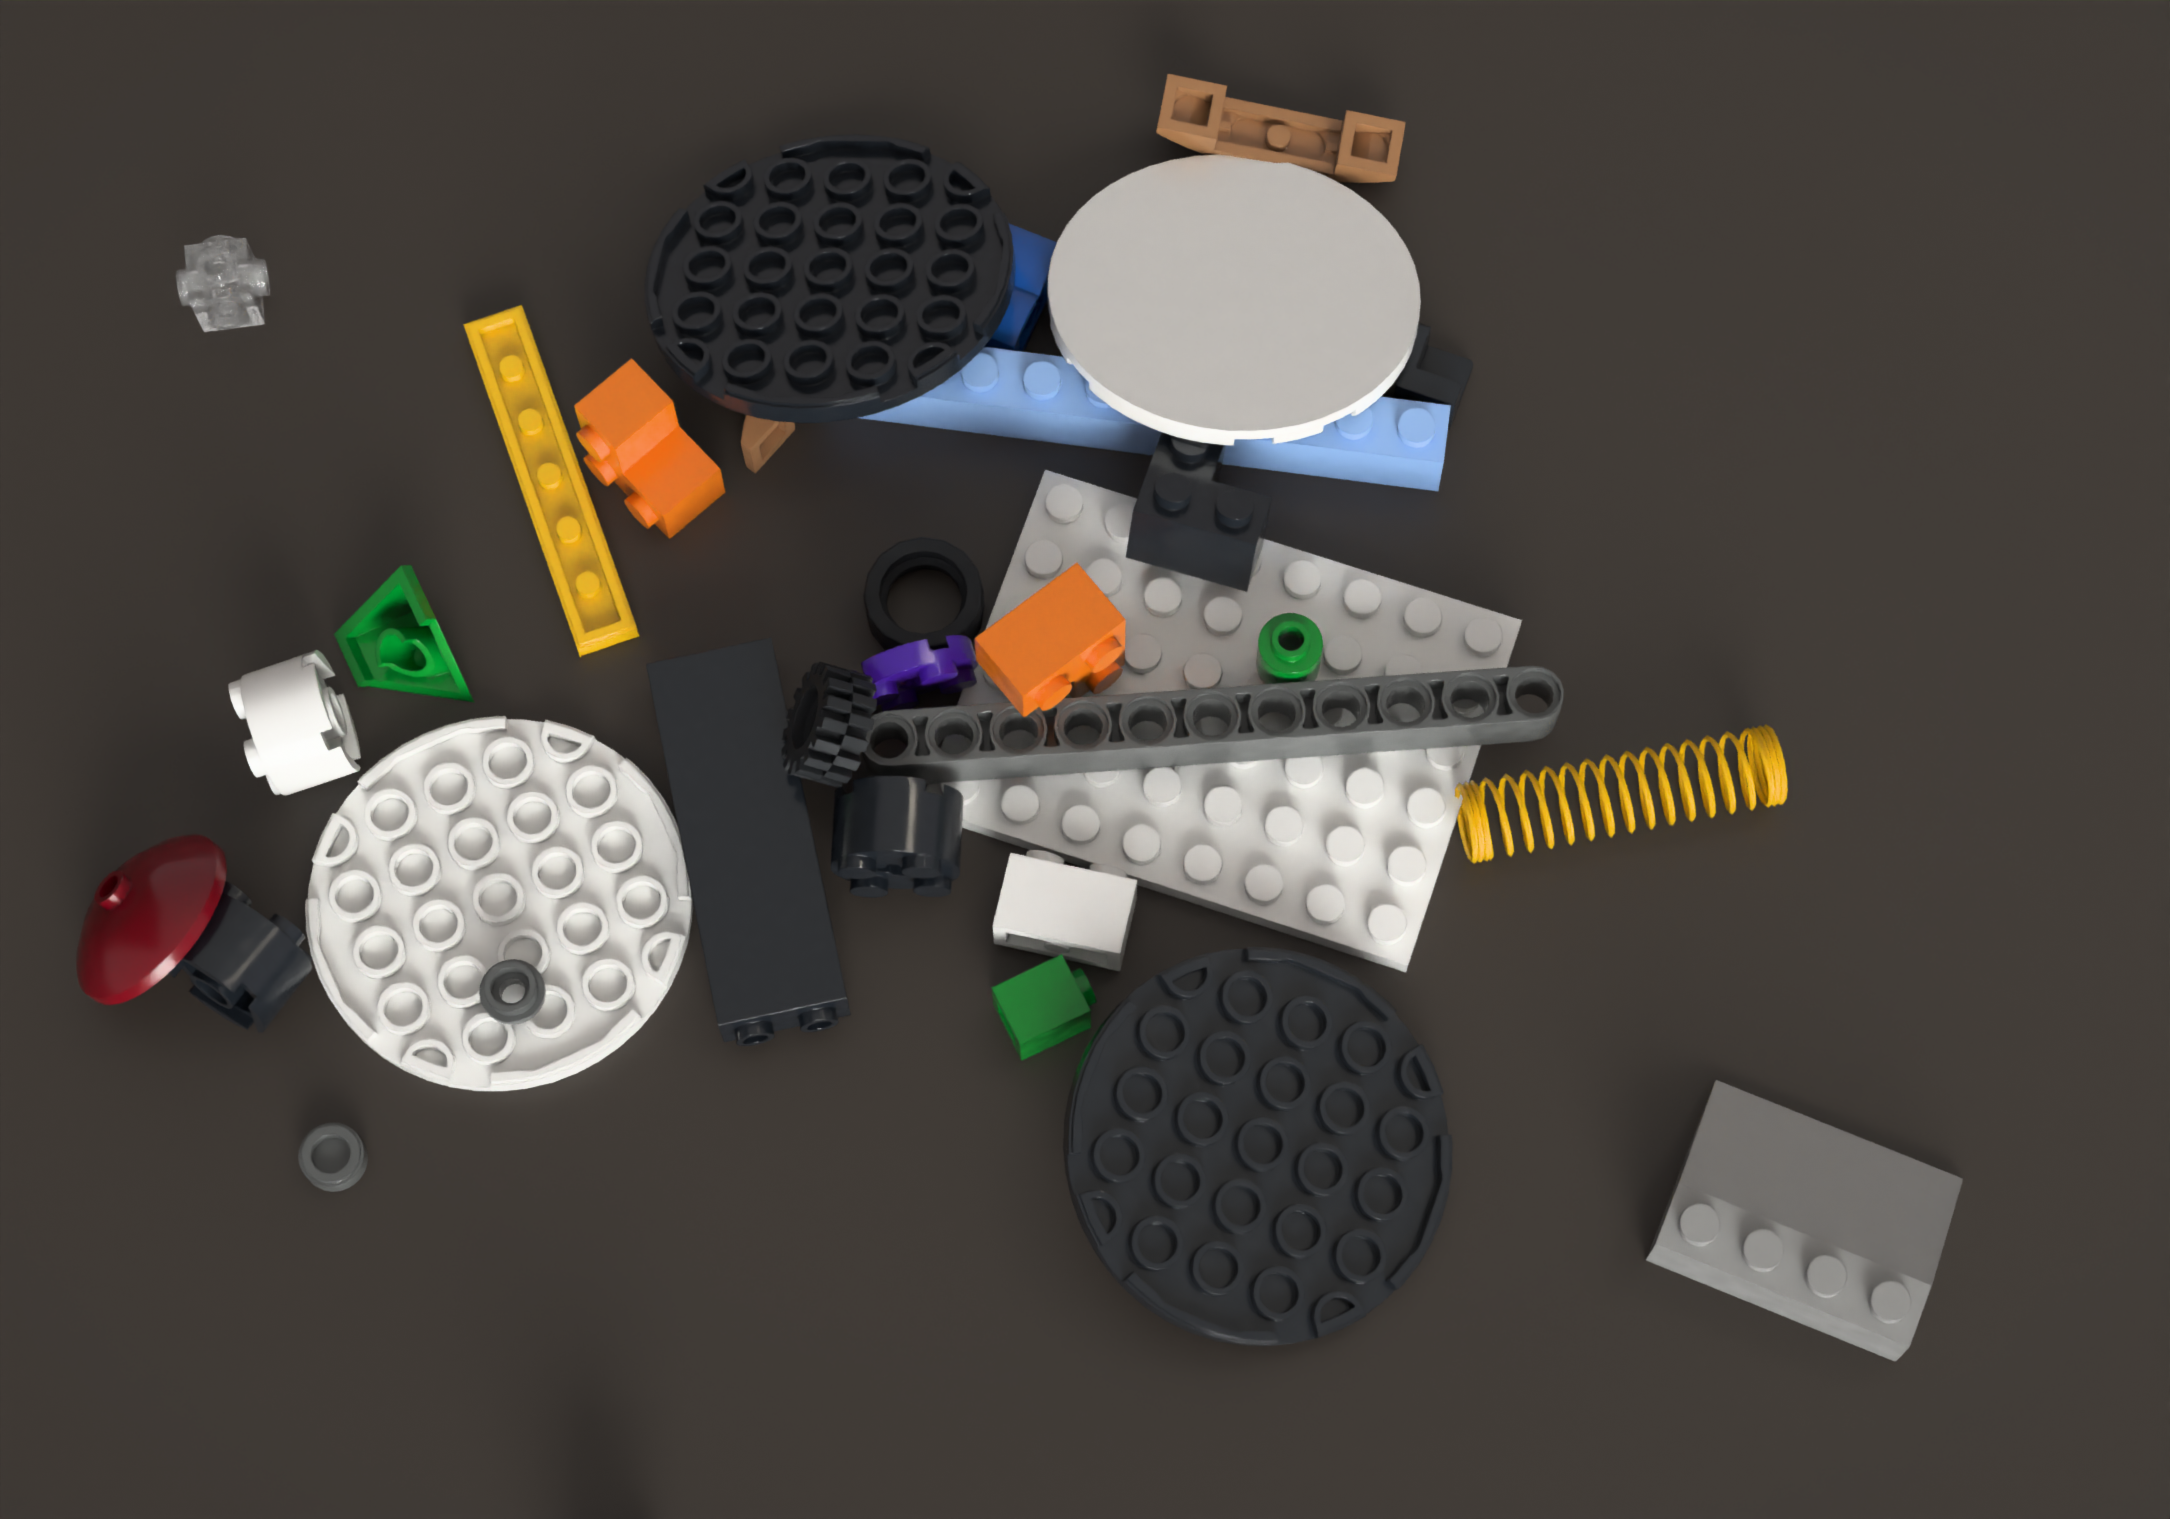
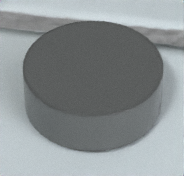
M333 1122L315 1127L304 1137L299 1148L298 1159L302 1172L314 1186L324 1191L337 1192L350 1188L360 1180L367 1167L368 1154L364 1142L352 1128Z

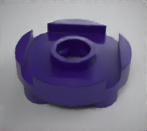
M963 635L946 636L949 648L937 650L930 649L927 639L914 641L883 651L861 662L863 673L873 678L872 683L876 685L877 691L873 698L877 699V705H881L882 712L912 709L919 705L917 695L940 689L942 694H951L974 686L977 683L974 670L978 666V662L976 661L971 639Z

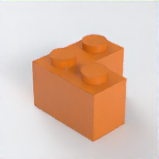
M632 358L574 405L581 428L576 433V436L588 451V454L583 458L586 465L605 486L615 482L628 496L624 500L625 505L645 528L649 529L655 524L671 539L726 492L721 469L679 426L673 400Z
M1075 563L975 637L976 661L1019 713L1026 717L1038 707L1042 711L1051 709L1068 694L1072 698L1082 697L1089 691L1093 694H1099L1116 682L1123 672L1121 667L1125 665L1126 619L1081 566Z

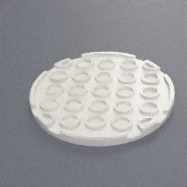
M1220 154L1191 156L1151 165L1128 174L1093 196L1077 211L1058 239L1051 257L1047 286L1048 308L1051 319L1050 327L1056 344L1066 363L1075 366L1078 372L1089 382V389L1097 397L1128 418L1154 430L1179 438L1219 445H1234V439L1271 438L1273 444L1298 440L1323 432L1324 425L1343 418L1348 414L1356 416L1363 412L1392 386L1404 369L1416 339L1421 305L1420 284L1408 248L1388 220L1368 201L1337 181L1288 162L1273 163Z
M506 716L475 718L448 724L404 743L379 760L357 781L359 785L346 798L337 813H332L320 836L312 858L313 868L308 888V899L305 901L306 932L311 956L318 977L328 997L347 1025L365 1044L402 1070L427 1081L452 1088L473 1091H510L553 1083L590 1067L623 1045L649 1019L670 989L688 944L693 913V898L679 828L667 803L650 779L628 758L625 759L613 749L597 741L593 735L549 720L538 722L524 719H507ZM510 959L523 960L533 965L541 974L546 987V997L540 1011L532 1019L516 1025L503 1024L491 1018L485 1011L479 994L480 984L486 972L495 964ZM519 984L508 986L502 994V1000L507 1003L520 1001L525 994V988Z

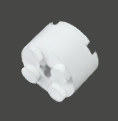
M319 650L244 674L240 680L231 682L228 685L234 709L240 719H247L252 739L244 741V751L249 766L257 778L266 775L269 786L275 795L282 794L287 796L360 770V766L354 761L361 758V753L348 704L343 693L336 695L330 686H326L324 679L333 677L335 674L329 662Z

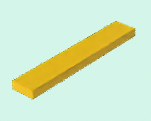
M522 305L463 324L580 657L639 637L637 626Z

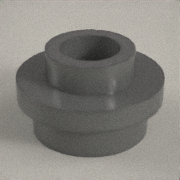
M510 959L495 964L486 972L480 984L479 994L481 1003L491 1018L503 1024L516 1025L532 1019L540 1011L545 1001L546 987L541 974L533 965L523 960ZM519 984L525 988V994L520 1001L507 1003L502 1000V994L508 986Z

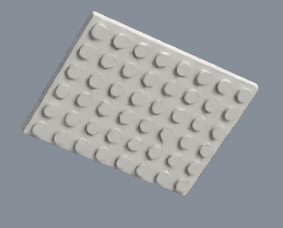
M1045 470L986 629L1075 563H1078L1126 619L1125 665L1121 667L1123 672L1116 682L1103 692L1093 694L1089 691L1082 696L1091 697L1262 685L1264 683L1260 679L1256 667L1259 635L1263 626L1270 619L1284 613H1296L1309 618L1321 632L1323 648L1320 670L1315 681L1506 668L1522 620L1264 539L1247 592L1126 558L1132 513L1137 498ZM978 663L974 670L977 683L972 687L962 690L957 706L1005 703L1010 701ZM1460 699L1452 704L1453 709L1463 717L1474 718L1484 713L1479 703L1472 699ZM1399 703L1388 708L1389 714L1400 722H1411L1420 717L1415 707L1409 704ZM1345 708L1329 709L1323 714L1324 718L1334 726L1345 727L1356 721V717ZM1278 712L1267 713L1259 719V722L1271 731L1286 730L1292 725V721L1286 715ZM1205 717L1195 724L1199 732L1209 736L1220 735L1228 729L1227 724L1217 717ZM1143 721L1132 727L1131 732L1137 738L1149 741L1157 739L1163 734L1164 730L1155 722ZM1084 725L1074 727L1067 734L1070 741L1079 745L1091 744L1100 736L1096 729ZM1016 730L1007 734L1002 741L1006 746L1020 750L1029 747L1036 738L1027 731ZM950 735L945 737L941 750L949 754H958L969 748L972 742L963 735ZM1481 745L927 784L926 792L943 796L944 784L961 792L964 798L962 828L1029 850L1050 852L1060 856L1066 862L1089 869L1091 864L1111 865L1124 870L1127 873V878L1137 880V885L1406 973L1462 804V795H1460L1459 799L1455 797V787L1459 782L1461 784L1465 781L1469 783Z

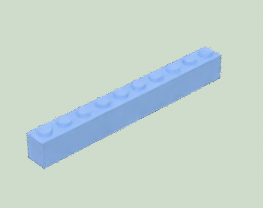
M983 347L959 372L922 396L900 406L876 414L859 417L861 419L1146 455L1154 454L1162 433L1128 418L1106 404L1089 389V382L1078 372L1073 364L1066 363L1064 357ZM1380 397L1358 415L1352 416L1348 414L1343 418L1324 425L1323 432L1305 438L1276 444L1272 443L1271 438L1234 439V445L1225 446L1222 464L1438 491L1444 464L1451 405Z

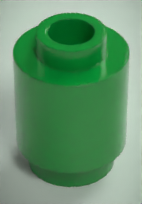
M1284 613L1273 617L1263 626L1258 639L1256 667L1258 675L1264 684L1316 680L1320 670L1323 648L1322 635L1316 624L1303 615Z

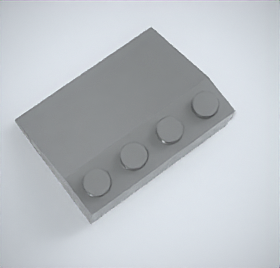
M1715 1080L1646 1261L1896 1362L1910 1347L1934 1281L1963 1178Z

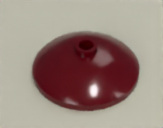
M199 834L172 837L133 856L116 871L111 872L103 879L86 913L76 952L77 978L82 991L86 995L104 1005H115L129 1001L157 984L184 958L209 923L225 885L227 872L226 858L224 852L216 843L208 837Z

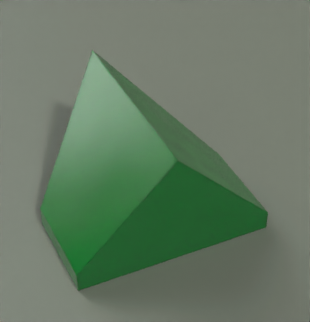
M401 565L334 633L358 687H375L474 702L411 565Z

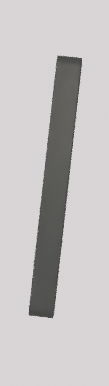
M1520 666L1064 698L1051 709L1042 711L1038 707L1026 717H1023L1011 702L891 710L877 713L871 717V719L875 720L873 730L867 732L865 740L869 744L866 752H862L866 772L870 777H916L926 779V784L1530 742L1543 739L1552 732L1562 707L1564 689L1560 679L1554 672L1539 666ZM1526 694L1536 695L1543 699L1548 709L1540 713H1529L1517 704L1516 699ZM1460 699H1472L1479 703L1484 713L1474 718L1463 717L1453 709L1452 704ZM1399 703L1409 704L1415 707L1420 717L1415 721L1400 722L1389 714L1388 708ZM1345 708L1356 717V721L1345 727L1334 726L1324 718L1323 714L1329 709ZM1278 712L1286 715L1292 721V725L1286 730L1271 731L1265 728L1259 722V719L1267 713ZM1205 717H1217L1227 724L1228 729L1220 735L1209 736L1199 732L1195 724ZM1151 721L1160 725L1164 732L1157 739L1148 741L1134 736L1131 729L1140 722ZM1084 725L1096 729L1100 736L1091 744L1079 745L1070 741L1067 734L1074 727ZM1016 730L1027 731L1036 738L1033 744L1020 750L1006 746L1002 740L1007 734ZM954 734L963 735L972 742L969 748L958 754L946 753L938 747L941 740ZM888 739L900 740L907 746L901 755L891 759L882 758L874 752L879 743Z

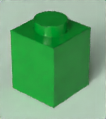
M1062 954L991 987L993 1005L1021 1061L1091 1028V1010L1089 1006L1097 1003L1096 996L1083 970L1078 968L1071 972Z

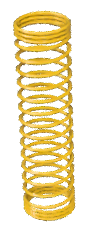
M1765 724L1763 727L1759 725L1757 728L1753 726L1751 729H1744L1739 740L1735 735L1726 731L1722 735L1719 744L1715 739L1706 735L1702 739L1699 749L1695 743L1686 739L1681 744L1679 753L1674 746L1666 743L1661 748L1659 757L1654 750L1646 746L1640 754L1639 761L1634 754L1626 750L1620 757L1619 765L1614 758L1606 754L1600 761L1599 769L1594 762L1586 758L1580 765L1579 774L1574 766L1565 762L1560 768L1559 778L1554 770L1545 766L1540 772L1539 782L1534 774L1528 770L1521 774L1519 785H1517L1514 778L1505 773L1500 779L1498 789L1486 777L1482 780L1480 786L1473 780L1470 783L1465 781L1461 784L1459 782L1455 787V797L1458 799L1460 795L1463 797L1457 820L1464 850L1468 859L1473 864L1476 861L1481 863L1483 859L1491 861L1494 857L1489 822L1484 804L1485 786L1487 783L1499 810L1505 851L1510 857L1514 854L1512 834L1505 811L1504 800L1505 783L1508 780L1519 805L1524 843L1527 851L1532 853L1534 850V839L1524 797L1526 776L1529 777L1537 794L1544 839L1547 847L1552 849L1554 846V834L1544 793L1546 772L1551 776L1557 789L1564 835L1567 843L1572 846L1575 840L1574 828L1564 789L1567 768L1573 775L1578 787L1584 831L1587 839L1592 842L1595 837V830L1584 786L1587 764L1597 780L1604 827L1607 835L1612 838L1615 834V823L1610 799L1604 783L1607 760L1612 765L1618 778L1623 819L1626 829L1632 834L1635 830V818L1630 794L1624 778L1627 757L1630 758L1638 773L1643 816L1647 827L1653 830L1656 824L1650 789L1644 774L1647 753L1651 755L1658 769L1663 812L1667 823L1673 826L1676 821L1675 807L1670 784L1664 769L1667 749L1671 751L1677 762L1683 808L1687 819L1693 822L1696 817V808L1691 783L1684 765L1687 745L1691 747L1698 760V774L1703 805L1707 815L1713 818L1716 814L1715 796L1711 778L1704 761L1705 746L1708 741L1714 747L1718 756L1720 787L1726 810L1733 815L1736 810L1735 791L1731 773L1724 756L1727 738L1732 740L1738 751L1740 784L1746 806L1753 811L1756 806V793L1761 803L1768 808L1771 805H1782L1787 798L1788 788L1785 761L1778 737L1773 728ZM1747 734H1748V738H1747L1748 760H1747V756H1746V754H1745V752H1744V742H1745V738H1746V735H1747Z

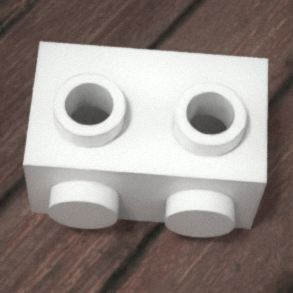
M1029 850L1026 856L1010 853L992 925L994 944L1052 957L1062 954L1066 960L1120 971L1137 901V880L1127 878V873L1124 870L1111 865L1091 864L1089 870L1065 865L1063 858L1046 851Z

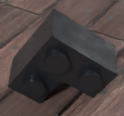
M1162 432L1133 509L1126 558L1247 592L1263 547L1272 497L1219 483L1226 445L1197 442Z

